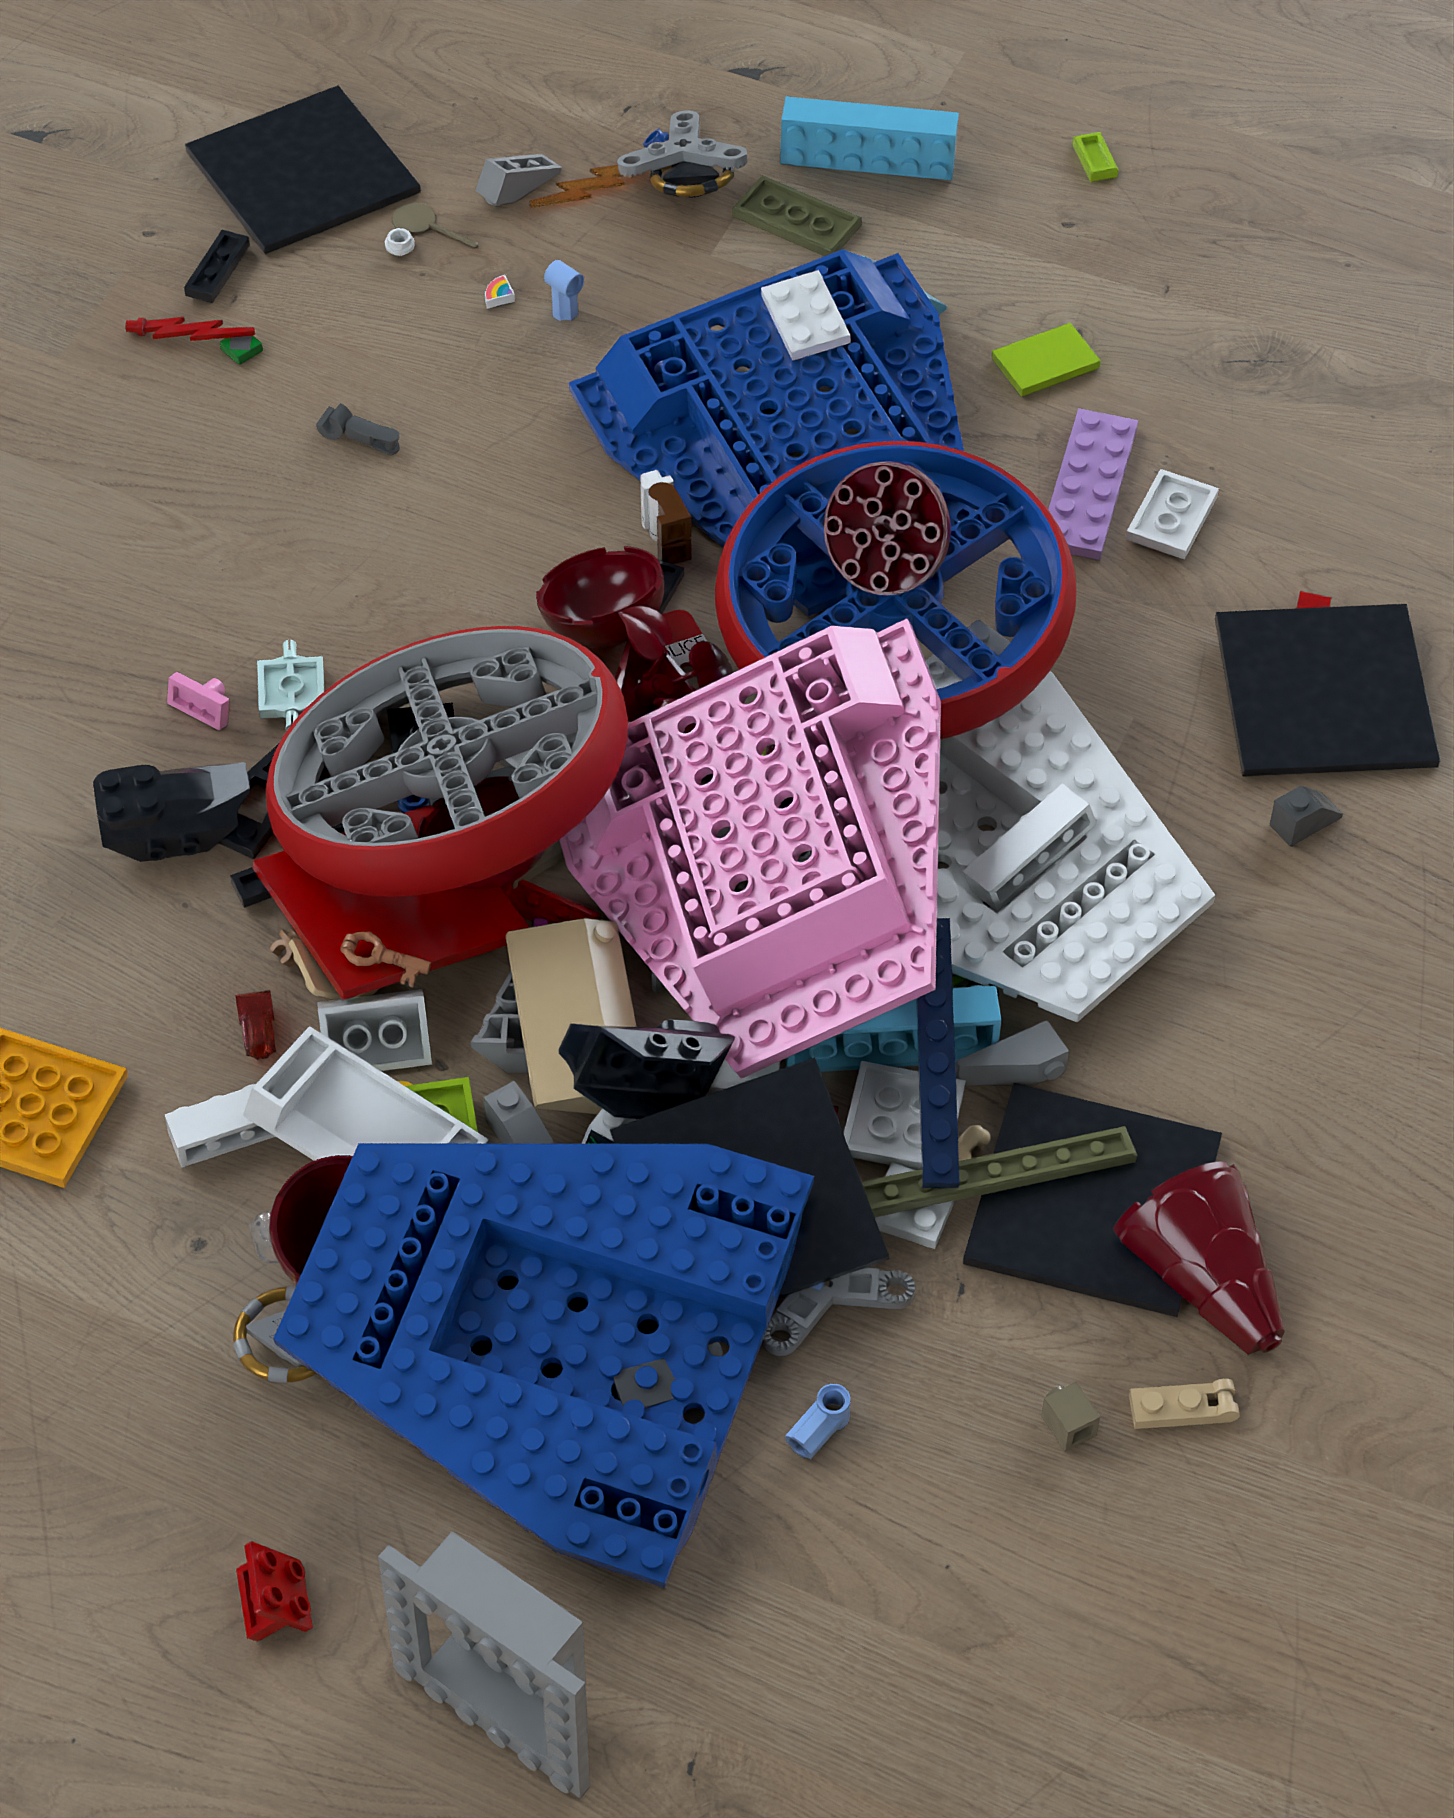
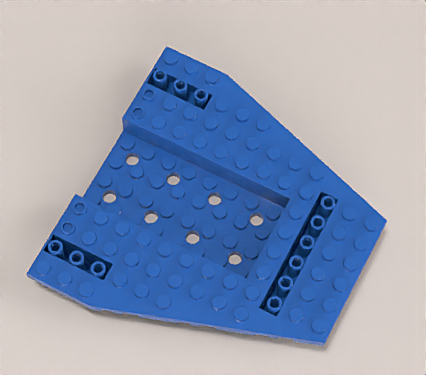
M842 249L620 336L596 366V372L568 383L570 393L605 453L639 481H641L640 475L654 470H658L661 477L670 475L674 481L675 489L691 515V522L723 548L735 523L747 506L780 476L814 457L853 445L884 441L924 442L964 451L948 362L944 350L939 314L899 253L873 263L871 259ZM819 270L850 333L851 343L792 361L761 296V288ZM716 325L725 327L719 331H714L710 329L711 327ZM743 366L750 369L747 372L736 371V369ZM823 386L833 388L829 392H821L818 390ZM765 409H772L776 411L774 414L766 415L762 413V411H764ZM852 428L860 431L855 435L845 433L848 429ZM795 451L803 453L798 458L788 456L791 452ZM943 496L948 508L951 527L975 512V509L968 505ZM795 526L783 538L780 544H788L796 551L797 583L794 605L807 616H811L832 607L847 597L846 587L848 580L837 570L831 558Z
M358 1143L273 1339L278 1347L309 1370H314L337 1391L343 1392L353 1399L356 1405L399 1437H404L420 1449L422 1454L430 1460L439 1463L447 1469L450 1475L493 1507H498L513 1518L516 1524L527 1532L533 1533L552 1551L665 1588L675 1559L694 1530L788 1273L802 1220V1213L814 1183V1176L710 1144ZM508 1275L514 1276L519 1280L517 1286L510 1290H504L498 1285L500 1279ZM581 1297L588 1301V1306L581 1312H574L568 1308V1303L574 1298ZM651 1319L657 1322L659 1327L652 1334H644L639 1331L638 1325L643 1320ZM479 1341H487L492 1345L491 1351L483 1356L474 1354L471 1349ZM718 1341L724 1342L729 1346V1351L724 1356H714L708 1351V1345ZM664 1358L675 1378L671 1384V1394L675 1399L645 1408L642 1402L635 1399L627 1401L622 1406L621 1401L612 1396L615 1385L613 1377L617 1376L623 1369ZM549 1363H556L563 1369L556 1378H547L541 1373L543 1367ZM643 1366L636 1371L635 1381L639 1387L650 1389L657 1384L658 1375L654 1368ZM691 1408L700 1409L705 1414L703 1420L696 1424L688 1423L683 1418V1415Z

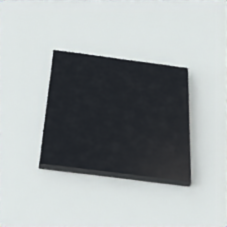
M339 85L185 144L187 154L265 254L421 193L418 181Z
M1407 604L1216 612L1215 624L1242 777L1439 767L1440 757Z
M815 1057L610 1129L614 1144H710L814 1176V1183L802 1213L791 1264L778 1299L889 1259L883 1238Z
M1013 1083L993 1154L1125 1126L1137 1153L1136 1162L981 1195L964 1253L963 1264L1178 1317L1183 1296L1165 1283L1156 1271L1120 1241L1113 1228L1120 1217L1135 1202H1139L1143 1206L1148 1197L1153 1196L1151 1190L1189 1169L1216 1162L1222 1133Z

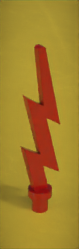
M184 317L148 321L146 318H138L137 320H127L125 324L126 332L137 333L138 336H145L148 332H155L152 334L153 339L191 335L190 341L255 335L254 327L219 328L223 325L222 320L182 324L185 322Z

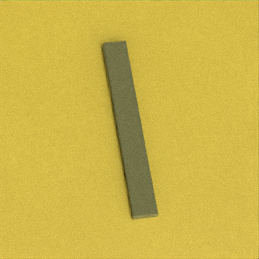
M1123 1126L959 1161V1188H922V1169L862 1181V1185L874 1217H880L1136 1162L1137 1153L1126 1127Z

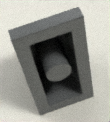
M1299 786L1274 800L1269 825L1291 847L1341 819L1343 813L1322 792Z

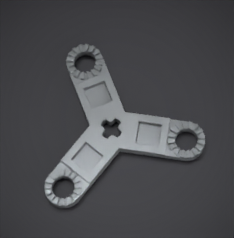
M690 110L679 111L670 118L669 140L651 143L646 148L619 157L617 160L618 172L625 177L627 175L632 177V174L636 177L637 174L640 176L647 170L655 171L682 161L711 167L719 165L723 169L731 167V170H734V167L739 169V166L744 167L748 163L747 150L741 146L716 142L711 138L700 139L699 114Z
M866 1267L830 1280L829 1287L824 1285L820 1291L809 1287L789 1294L770 1319L762 1341L763 1346L769 1353L776 1356L791 1354L832 1304L903 1309L914 1300L915 1282L911 1276H908V1273H902L900 1270L898 1272H895V1270L881 1271L880 1268ZM892 1284H900L907 1291L902 1296L898 1295L896 1297L894 1295L893 1297L891 1293L888 1294L886 1289ZM778 1330H784L791 1335V1338L785 1341L784 1344L783 1342L778 1344V1341L775 1343L774 1339H771V1334Z

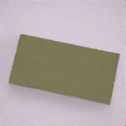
M764 175L756 181L732 208V217L822 256L841 250L862 226V217Z

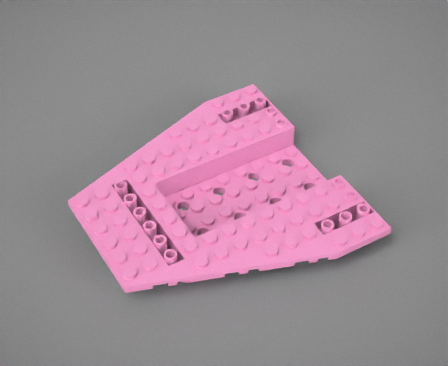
M908 619L878 633L874 629L830 626L628 723L626 749L613 783L596 807L576 827L559 839L568 870L610 921L617 922L619 932L693 1021L715 1024L719 1028L720 1033L729 1034L735 1039L725 1060L741 1079L935 990L941 700L913 627ZM758 694L753 702L744 704L748 696ZM696 723L695 728L691 732L683 733L687 725ZM775 745L774 750L770 754L762 756L763 750L767 746ZM713 774V778L709 783L700 785L703 777ZM793 797V801L788 807L779 808L784 799ZM731 827L726 836L717 838L721 829ZM812 851L808 860L797 862L802 853ZM745 880L748 881V885L744 890L734 892L738 883Z

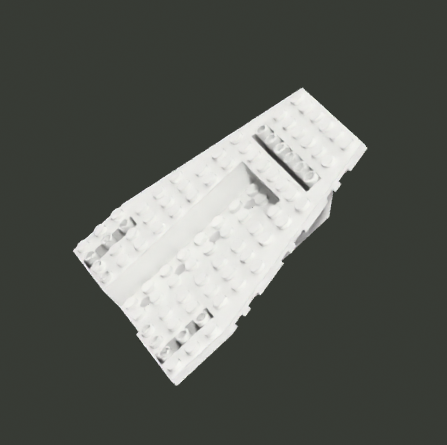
M979 619L968 627L997 656L1010 644V641ZM934 654L926 660L936 689L962 681ZM1049 671L1035 690L1002 716L971 731L940 740L939 788L943 789L945 793H939L938 862L947 863L950 867L938 869L937 918H950L952 973L984 986H989L990 983L1004 989V994L1014 998L1020 995L1038 1002L1039 1008L1078 1022L1214 903V892L1051 671ZM1063 783L1090 804L1097 824L998 912L992 907L988 908L983 904L984 901L971 891L963 870L968 867L972 860L978 858L991 847L997 838L1003 836L1016 825L1022 816L1028 814L1041 803L1047 794L1053 792ZM981 825H991L995 830L982 831L978 827ZM731 827L721 829L717 838L726 836ZM812 851L802 853L797 862L808 860Z

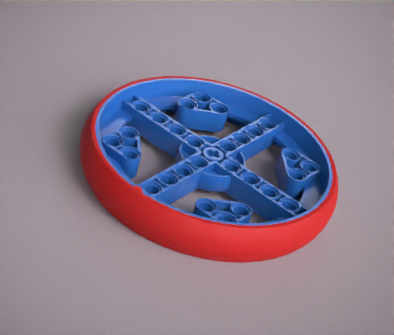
M884 441L853 445L814 457L794 467L765 488L744 510L724 545L717 571L715 608L725 645L739 670L830 626L874 629L876 632H880L908 619L913 627L916 638L962 680L936 689L941 700L940 740L971 731L1002 716L1035 690L1052 669L1067 641L1076 608L1077 589L1070 549L1059 525L1048 508L1021 481L987 460L958 449L924 442ZM892 461L904 463L918 469L931 479L942 496L959 501L977 510L951 527L949 547L942 564L935 574L921 586L896 595H877L866 592L848 581L846 587L847 597L778 642L767 620L773 623H782L791 617L797 583L796 551L792 546L784 543L780 544V542L797 526L829 556L824 538L825 511L837 485L852 471L875 462ZM1010 539L1021 558L1008 557L999 565L995 601V629L1002 636L1014 638L1004 651L997 656L941 603L944 597V583Z

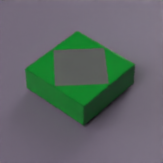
M254 336L225 338L220 341V349L238 365L263 351L262 343Z

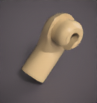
M972 1125L959 1136V1161L971 1159V1151L975 1147L983 1148L984 1144L988 1145L990 1133L986 1129H982L980 1125Z

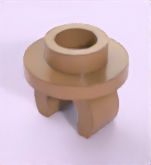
M282 929L279 935L283 939L276 940L269 950L279 956L283 950L287 949L286 955L280 961L290 967L295 961L289 942L292 938L300 939L294 929H291L289 932Z

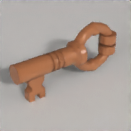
M363 931L347 934L340 948L346 958L356 966H371L375 963L385 962L406 969L400 984L405 985L406 982H409L410 987L414 986L419 973L428 975L431 967V962L386 949L381 939L372 934V932ZM359 940H365L374 944L372 956L362 958L354 954Z

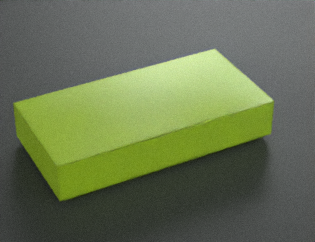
M1101 132L1073 136L1072 145L1090 182L1118 177L1119 169Z

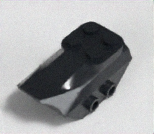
M245 762L159 771L151 765H136L103 771L93 781L102 846L139 862L158 861L164 858L183 855L190 856L208 852L238 826V810L250 793Z
M670 1019L663 1021L656 1028L570 1023L559 1047V1055L566 1061L574 1076L573 1089L614 1117L641 1119L706 1096L735 1039L729 1034L720 1033L719 1028L709 1022Z

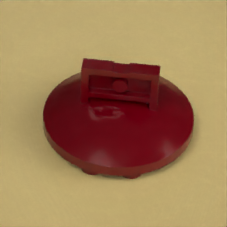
M884 461L861 466L849 473L837 485L827 504L824 517V538L829 556L844 578L866 592L877 595H896L916 589L927 582L939 569L949 547L951 525L946 502L932 480L910 465Z

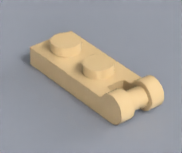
M1219 1379L1213 1383L1130 1389L1129 1400L1134 1429L1233 1422L1240 1417L1238 1404L1233 1402L1232 1397L1235 1395L1234 1382L1231 1379ZM1208 1400H1218L1219 1405L1209 1407Z

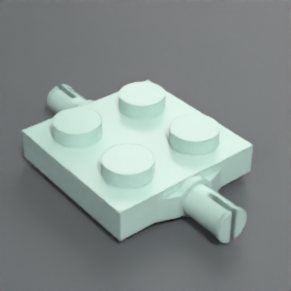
M288 640L283 642L284 656L274 660L257 661L260 719L286 718V731L304 709L325 691L323 656H298L296 652L297 643L293 640H290V650Z

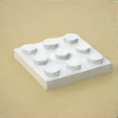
M861 1061L844 1130V1137L852 1158L887 1165L894 1162L915 1170L921 1169L918 1071ZM956 1079L957 1121L966 1080Z

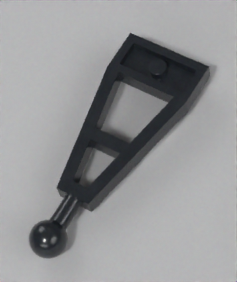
M279 744L247 771L250 789L256 784L266 788L268 771ZM268 811L262 823L237 813L238 826L218 844L255 859L273 834Z

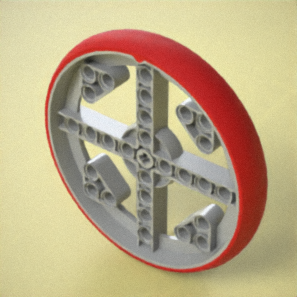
M522 626L478 627L436 635L403 646L370 661L337 681L307 706L284 734L274 753L266 784L267 811L273 832L285 852L303 870L314 878L333 887L352 893L387 897L414 896L454 889L489 878L523 863L557 842L576 827L604 797L617 775L627 744L628 717L624 696L612 673L595 654L574 640L547 630ZM474 682L483 703L513 708L479 721L469 717L448 718L439 691ZM542 682L550 684L559 690L546 694ZM410 703L419 729L403 742L398 752L365 764L384 742V735L378 719L387 715V709L400 708ZM577 732L575 742L571 749L567 741L566 735ZM532 749L511 775L519 800L485 817L474 786L491 772L496 762ZM326 765L331 778L318 782L321 772ZM413 794L429 799L444 798L455 829L418 838L411 818L408 815L377 810V808ZM342 822L346 835L339 833L331 826Z

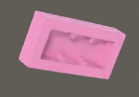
M179 672L169 677L167 704L219 731L228 724L229 698L223 696L225 687L220 680L213 678L202 685Z

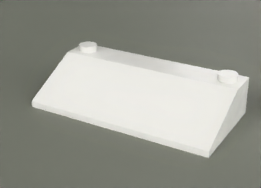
M310 1026L252 1088L243 1114L252 1122L314 1161L328 1156H353L358 1143H487L489 1140Z

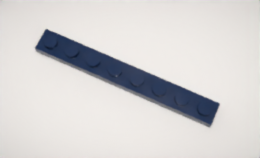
M937 918L935 990L916 998L922 1188H959L950 918Z

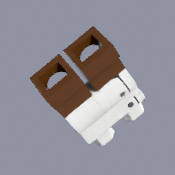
M658 470L643 473L640 475L641 520L644 529H649L650 537L657 541L658 559L671 564L691 560V515L675 489L673 479L670 475L661 477Z

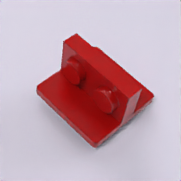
M253 1541L245 1544L247 1562L236 1568L247 1638L258 1642L286 1625L304 1632L312 1629L311 1605L308 1600L305 1570L301 1560Z

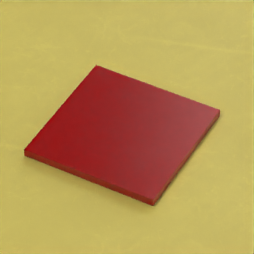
M427 805L403 814L411 818L417 833L422 817L426 819L437 807ZM285 850L253 860V870L342 1000L399 982L403 974L406 973V969L385 962L375 963L371 966H356L351 963L340 950L347 934L363 931L372 932V934L381 939L386 949L431 962L429 971L507 946L506 934L508 931L530 928L500 887L492 889L458 887L414 896H370L345 891L314 878L297 865ZM359 940L354 954L362 958L370 957L375 946L371 942Z

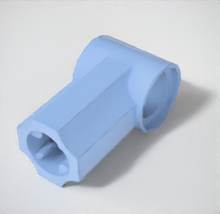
M556 260L546 269L544 281L552 287L553 317L559 321H571L578 316L577 294L583 287L584 276L561 260Z
M828 1384L819 1390L815 1403L785 1435V1441L795 1453L802 1458L811 1460L835 1431L844 1428L850 1420V1394L848 1390L839 1384ZM830 1404H837L842 1408L831 1411L825 1407Z

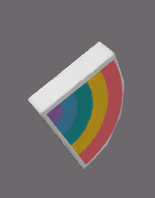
M505 275L495 278L488 284L485 291L487 309L515 302V294Z

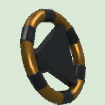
M682 161L651 171L650 182L658 191L664 194L695 198L718 191L726 186L734 177V170H731V167L729 169L724 168L723 174L719 176V173L711 166ZM669 168H673L671 171H669L666 175L663 176L662 180V174Z

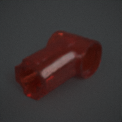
M266 990L235 995L239 1024L243 1028L242 1034L246 1056H251L256 1060L269 1058L272 1053L276 1052L272 1021H275L271 991Z

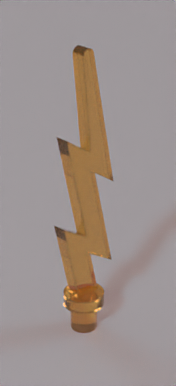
M618 165L590 168V172L598 177L557 182L556 186L565 190L564 192L530 200L529 206L535 208L591 198V194L585 191L625 186V182L617 178L624 175H620L618 172Z

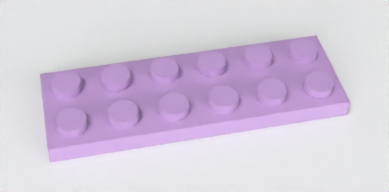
M1078 408L1048 509L1059 525L1069 546L1070 553L1073 555L1097 560L1101 559L1136 435L1138 420Z

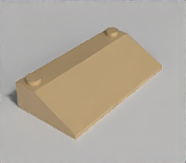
M584 918L508 931L506 942L534 1108L599 1114L602 1110L601 1107L573 1089L574 1076L566 1061L559 1055V1047L570 1023L636 1027L617 922Z

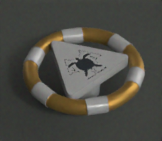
M293 1286L275 1288L253 1298L241 1310L234 1326L233 1347L239 1361L252 1374L268 1382L293 1383L318 1374L312 1369L309 1370L275 1344L273 1338L285 1311L252 1322L266 1306L279 1301H290L296 1288ZM247 1333L274 1351L281 1359L287 1360L297 1368L269 1367L258 1361L253 1356L247 1341Z

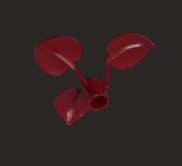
M642 606L630 607L618 613L625 624L628 638L637 654L646 660H656L649 672L643 675L645 680L638 683L635 687V696L641 705L645 707L654 705L661 708L679 699L668 698L671 695L673 686L697 676V682L701 689L733 673L727 656L715 644L702 641L692 646L689 652V663L694 671L673 680L667 675L655 674L668 655V650L665 646L672 641V631L667 620L656 610ZM696 723L687 725L683 733L691 732L695 728Z

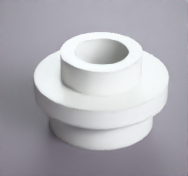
M403 228L391 230L385 239V248L393 255L402 256L408 254L415 246L414 238L408 230Z

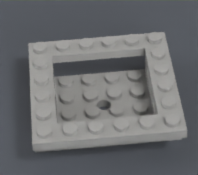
M453 1531L421 1567L388 1545L378 1556L395 1671L405 1680L412 1681L414 1679L424 1686L425 1692L438 1703L445 1701L455 1708L458 1717L468 1725L473 1726L477 1724L487 1731L488 1738L501 1748L508 1746L518 1754L519 1760L526 1767L534 1771L540 1769L547 1774L551 1783L558 1790L566 1794L570 1791L581 1798L590 1787L583 1622ZM432 1613L443 1619L448 1629L452 1632V1635L433 1657L431 1655L426 1615H431Z

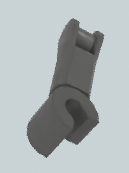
M342 403L336 409L329 406L316 423L318 432L327 439H339L346 431V437L372 446L384 454L394 455L400 449L397 442L399 440V432L396 429L381 426L356 415L353 416L350 410Z

